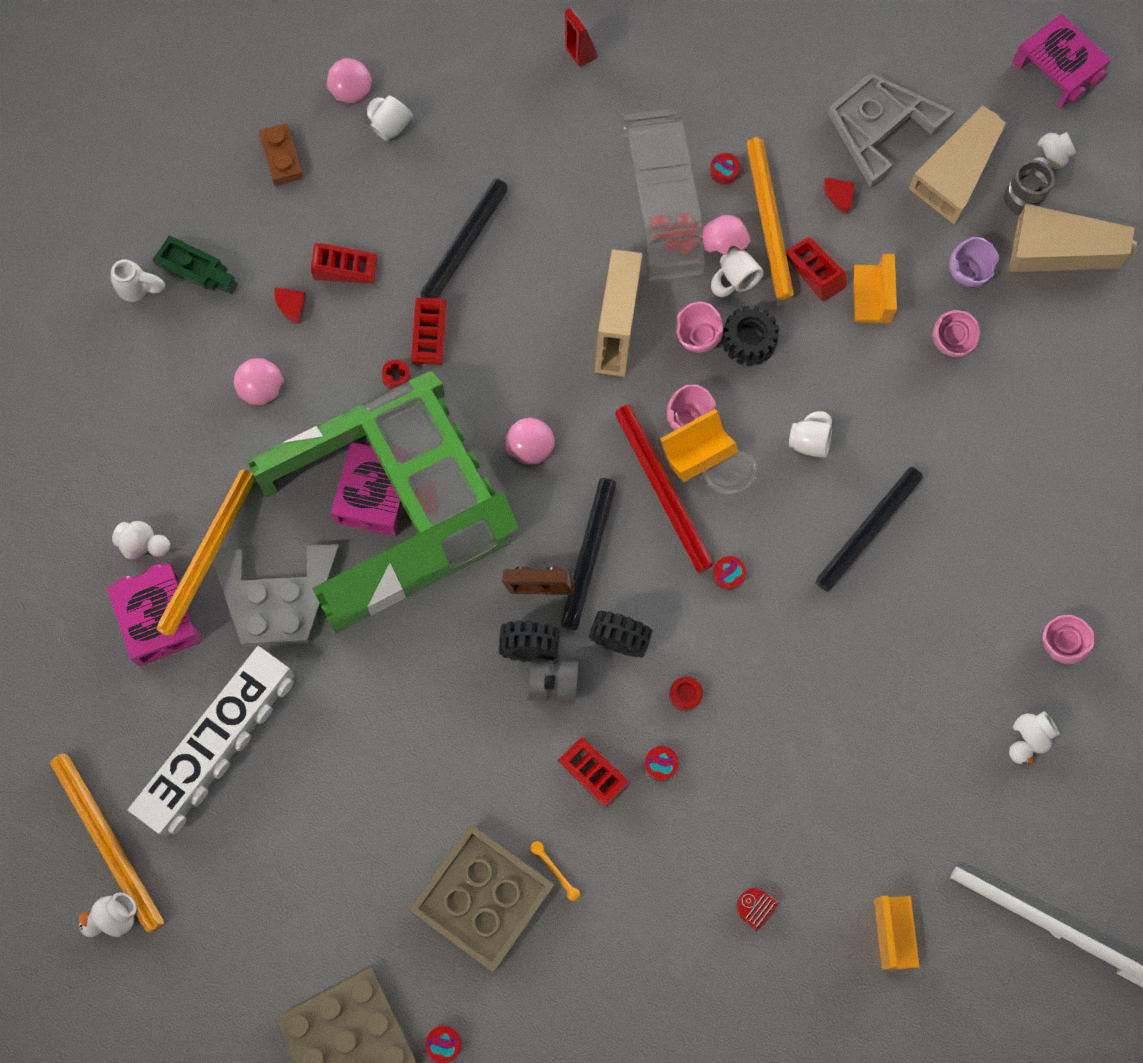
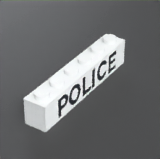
M257 646L128 808V811L165 838H168L171 834L175 835L178 833L187 820L185 815L193 806L197 807L208 794L207 787L214 778L219 779L230 766L229 759L236 750H243L251 739L250 732L258 723H264L273 710L272 704L279 696L284 697L289 692L294 683L292 679L295 676L290 668Z

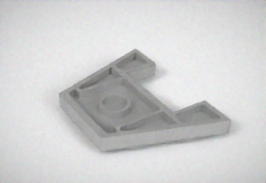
M869 73L829 107L827 114L871 188L890 172L893 166L874 148L909 117L915 120L930 135H933L952 118L954 111L875 74Z
M339 544L307 546V577L244 580V552L242 549L218 550L213 564L243 647L305 644L310 642L321 609V604L312 588L331 579L341 549Z

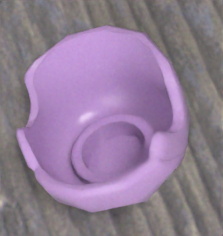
M971 237L954 250L950 258L949 270L953 278L966 287H980L995 275L994 270L999 261V255L993 244L984 238Z

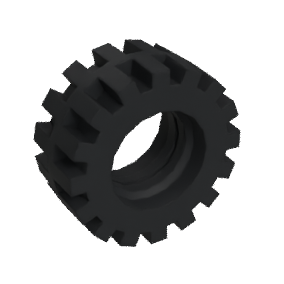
M744 306L743 311L738 308L734 311L733 315H729L724 325L722 343H724V351L729 352L728 357L731 360L735 357L737 358L736 363L740 365L743 361L746 362V366H752L753 362L760 365L764 359L767 361L771 354L774 353L779 338L778 324L775 325L776 319L774 316L768 317L769 311L766 309L760 312V307L754 306L753 310H750L749 306ZM742 328H755L762 334L763 340L755 345L746 344L739 339L737 333Z
M598 611L592 624L589 638L597 645H602L603 648L611 649L626 656L643 658L650 643L653 630L631 617H625L622 614H615L611 611Z
M517 620L516 622L510 621L507 624H502L499 637V654L503 655L504 658H510L513 661L520 660V662H531L532 657L550 658L552 661L558 658L559 630L557 627H553L551 624H544V622L538 621L536 623L527 620V622Z

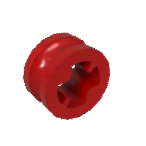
M398 359L386 362L382 368L383 384L390 390H401L406 387L410 379V371L407 364ZM398 369L399 373L404 375V377L399 376V380L394 381L392 376L387 374H392V370Z

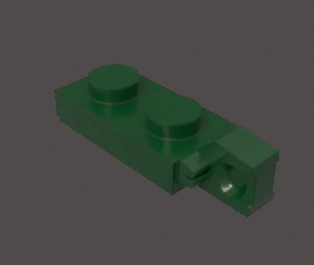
M170 235L153 258L155 265L206 290L214 291L218 287L227 293L233 294L238 286L235 277L226 273L228 269L219 259Z

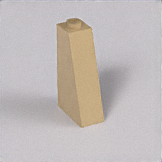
M982 105L916 171L909 190L955 225L967 205L1006 122L997 113L990 111Z
M1026 204L1017 219L1008 271L1119 269L1127 258H1132L1137 246V241L1133 240L1135 228Z
M612 249L598 329L594 373L625 377L642 253Z

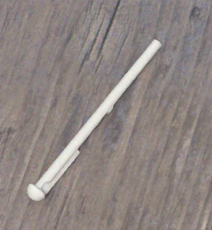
M957 866L953 870L950 879L1048 930L1054 937L1058 939L1063 937L1081 949L1119 968L1117 969L1118 975L1143 987V965Z

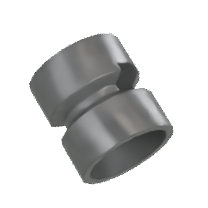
M1028 160L1020 164L1004 194V201L1009 210L1020 215L1026 204L1042 206L1055 181L1054 172L1050 166L1038 160Z
M532 657L528 700L547 702L550 697H554L557 703L575 704L579 661L560 659L557 664H553L550 658ZM546 675H555V686L545 685Z

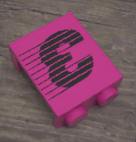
M1061 13L1020 44L1012 63L1019 69H1022L1031 61L1034 62L1064 91L1057 103L1062 108L1070 101L1073 103L1077 102L1085 94L1089 86L1096 87L1107 76L1105 70L1111 59Z
M362 441L360 444L351 442L330 512L332 519L336 524L397 537L400 525L397 516L401 501L370 443L367 441ZM400 448L391 449L398 463H405L413 459V455H410L406 450Z
M171 564L154 565L148 568L144 574L136 577L126 576L120 578L115 582V585L107 587L130 659L139 667L202 643L198 630L191 623L188 611H186L172 637L165 636L157 631V625L178 587L177 579H179V576Z

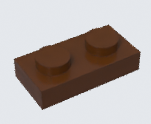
M518 566L515 570H503L502 582L511 594L574 595L575 582L568 571L563 568L552 566L547 567L546 570H534L530 567Z

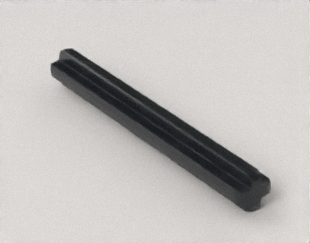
M499 178L493 179L420 291L421 298L439 297L507 192L506 182L501 181Z
M909 467L821 572L815 583L822 590L828 592L832 589L923 478L920 471L914 467Z
M601 478L598 483L573 575L575 582L574 595H568L561 619V626L566 629L577 630L616 487V482L612 479Z

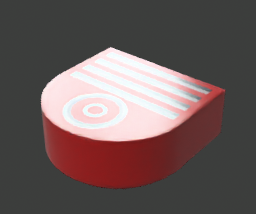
M751 888L739 896L736 909L739 917L757 932L779 903L763 890Z

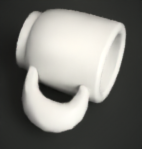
M387 96L385 99L377 97L369 102L367 107V116L372 121L370 128L385 141L398 136L413 118L411 111L392 96Z
M733 247L728 250L727 255L723 254L721 257V269L713 276L711 290L718 297L729 296L735 290L738 293L746 292L759 283L764 271L750 254L740 250L738 247ZM723 274L731 284L727 288L721 283Z
M119 260L111 269L113 287L118 296L125 301L136 302L145 297L148 292L160 293L165 289V282L160 277L144 272L136 263L130 260Z
M816 411L807 415L804 421L793 423L789 438V448H794L795 451L804 455L826 458L832 437L831 416L826 412Z

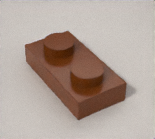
M284 123L259 130L274 185L278 186L304 179L288 124Z

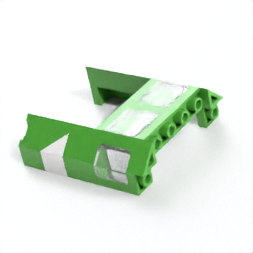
M432 371L422 374L247 460L267 498L277 493L272 481L366 436L418 532L417 535L312 588L335 633L509 545L508 535L519 529L504 492L502 491L495 495L487 477L481 479L476 470L480 466L472 450L466 452L461 443L465 439L457 424L451 425L447 416L450 415V412L442 398L445 396L443 383Z

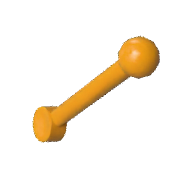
M539 841L533 842L531 844L532 854L542 859L567 891L568 899L570 901H577L581 896L580 891L570 885L544 852V845Z

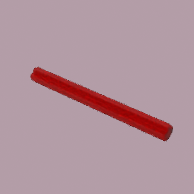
M628 404L619 407L616 410L615 416L696 571L701 573L709 570L713 565V561L632 407Z

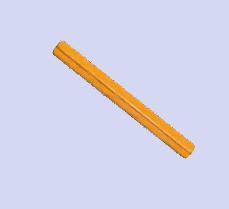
M753 137V139L747 141L746 146L775 296L781 301H786L793 297L794 292L764 140L759 139V137Z
M242 469L238 473L157 625L159 633L168 637H172L175 634L255 482L253 472Z
M65 753L58 755L50 761L52 769L123 893L129 895L135 901L137 907L135 914L144 930L149 933L154 932L164 924V920L72 760Z

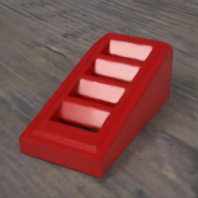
M569 8L565 10V48L576 64L582 67L597 58V51L586 27L575 12Z
M809 236L785 251L787 259L823 302L846 288V272ZM811 251V254L805 257L804 259L801 260L799 258L805 253ZM817 260L819 261V262H817L816 264H814L813 266H811L810 268L808 267L810 264L814 263L815 261H817ZM823 270H826V272H824L823 274L817 276V274H819V273L822 272Z
M314 243L311 273L314 280L374 284L378 256L375 253L330 244ZM323 259H328L327 266L322 265ZM336 260H341L340 268H335ZM348 261H354L352 271L347 270ZM361 262H366L365 273L360 272Z
M416 298L411 355L412 364L443 365L448 312L445 299ZM422 323L438 324V327L422 326ZM421 336H436L437 340L421 339ZM420 347L437 348L436 353L419 352Z
M582 737L558 759V762L604 809L629 786V781ZM583 749L587 754L573 766L570 761ZM593 759L596 764L583 775L580 770ZM602 768L606 773L595 784L591 783L589 780ZM612 778L615 782L602 793L599 789Z

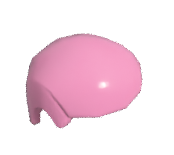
M344 58L336 61L329 69L327 90L331 92L336 101L352 104L362 101L370 92L372 78L365 65L360 61Z
M721 215L714 218L704 226L701 232L702 247L708 252L718 251L727 255L730 247L736 246L743 250L750 243V236L741 219L731 215Z
M699 301L688 304L679 312L676 333L679 342L682 343L685 349L695 353H702L713 350L721 341L723 322L719 312L711 304Z
M952 310L943 314L935 322L932 337L934 345L942 354L949 357L967 355L978 345L980 329L977 320L968 312Z
M251 358L238 367L233 384L239 398L250 405H264L278 397L280 387L284 383V377L279 367L264 358Z
M685 385L677 390L669 400L667 405V421L675 431L714 410L716 406L715 400L707 389L699 385Z
M531 417L520 419L513 424L504 439L508 456H512L522 465L540 464L549 458L555 446V437L550 427L543 421Z
M1074 615L1057 616L1045 626L1042 636L1043 646L1053 660L1062 664H1077L1085 660L1092 652L1094 647V631L1083 619Z

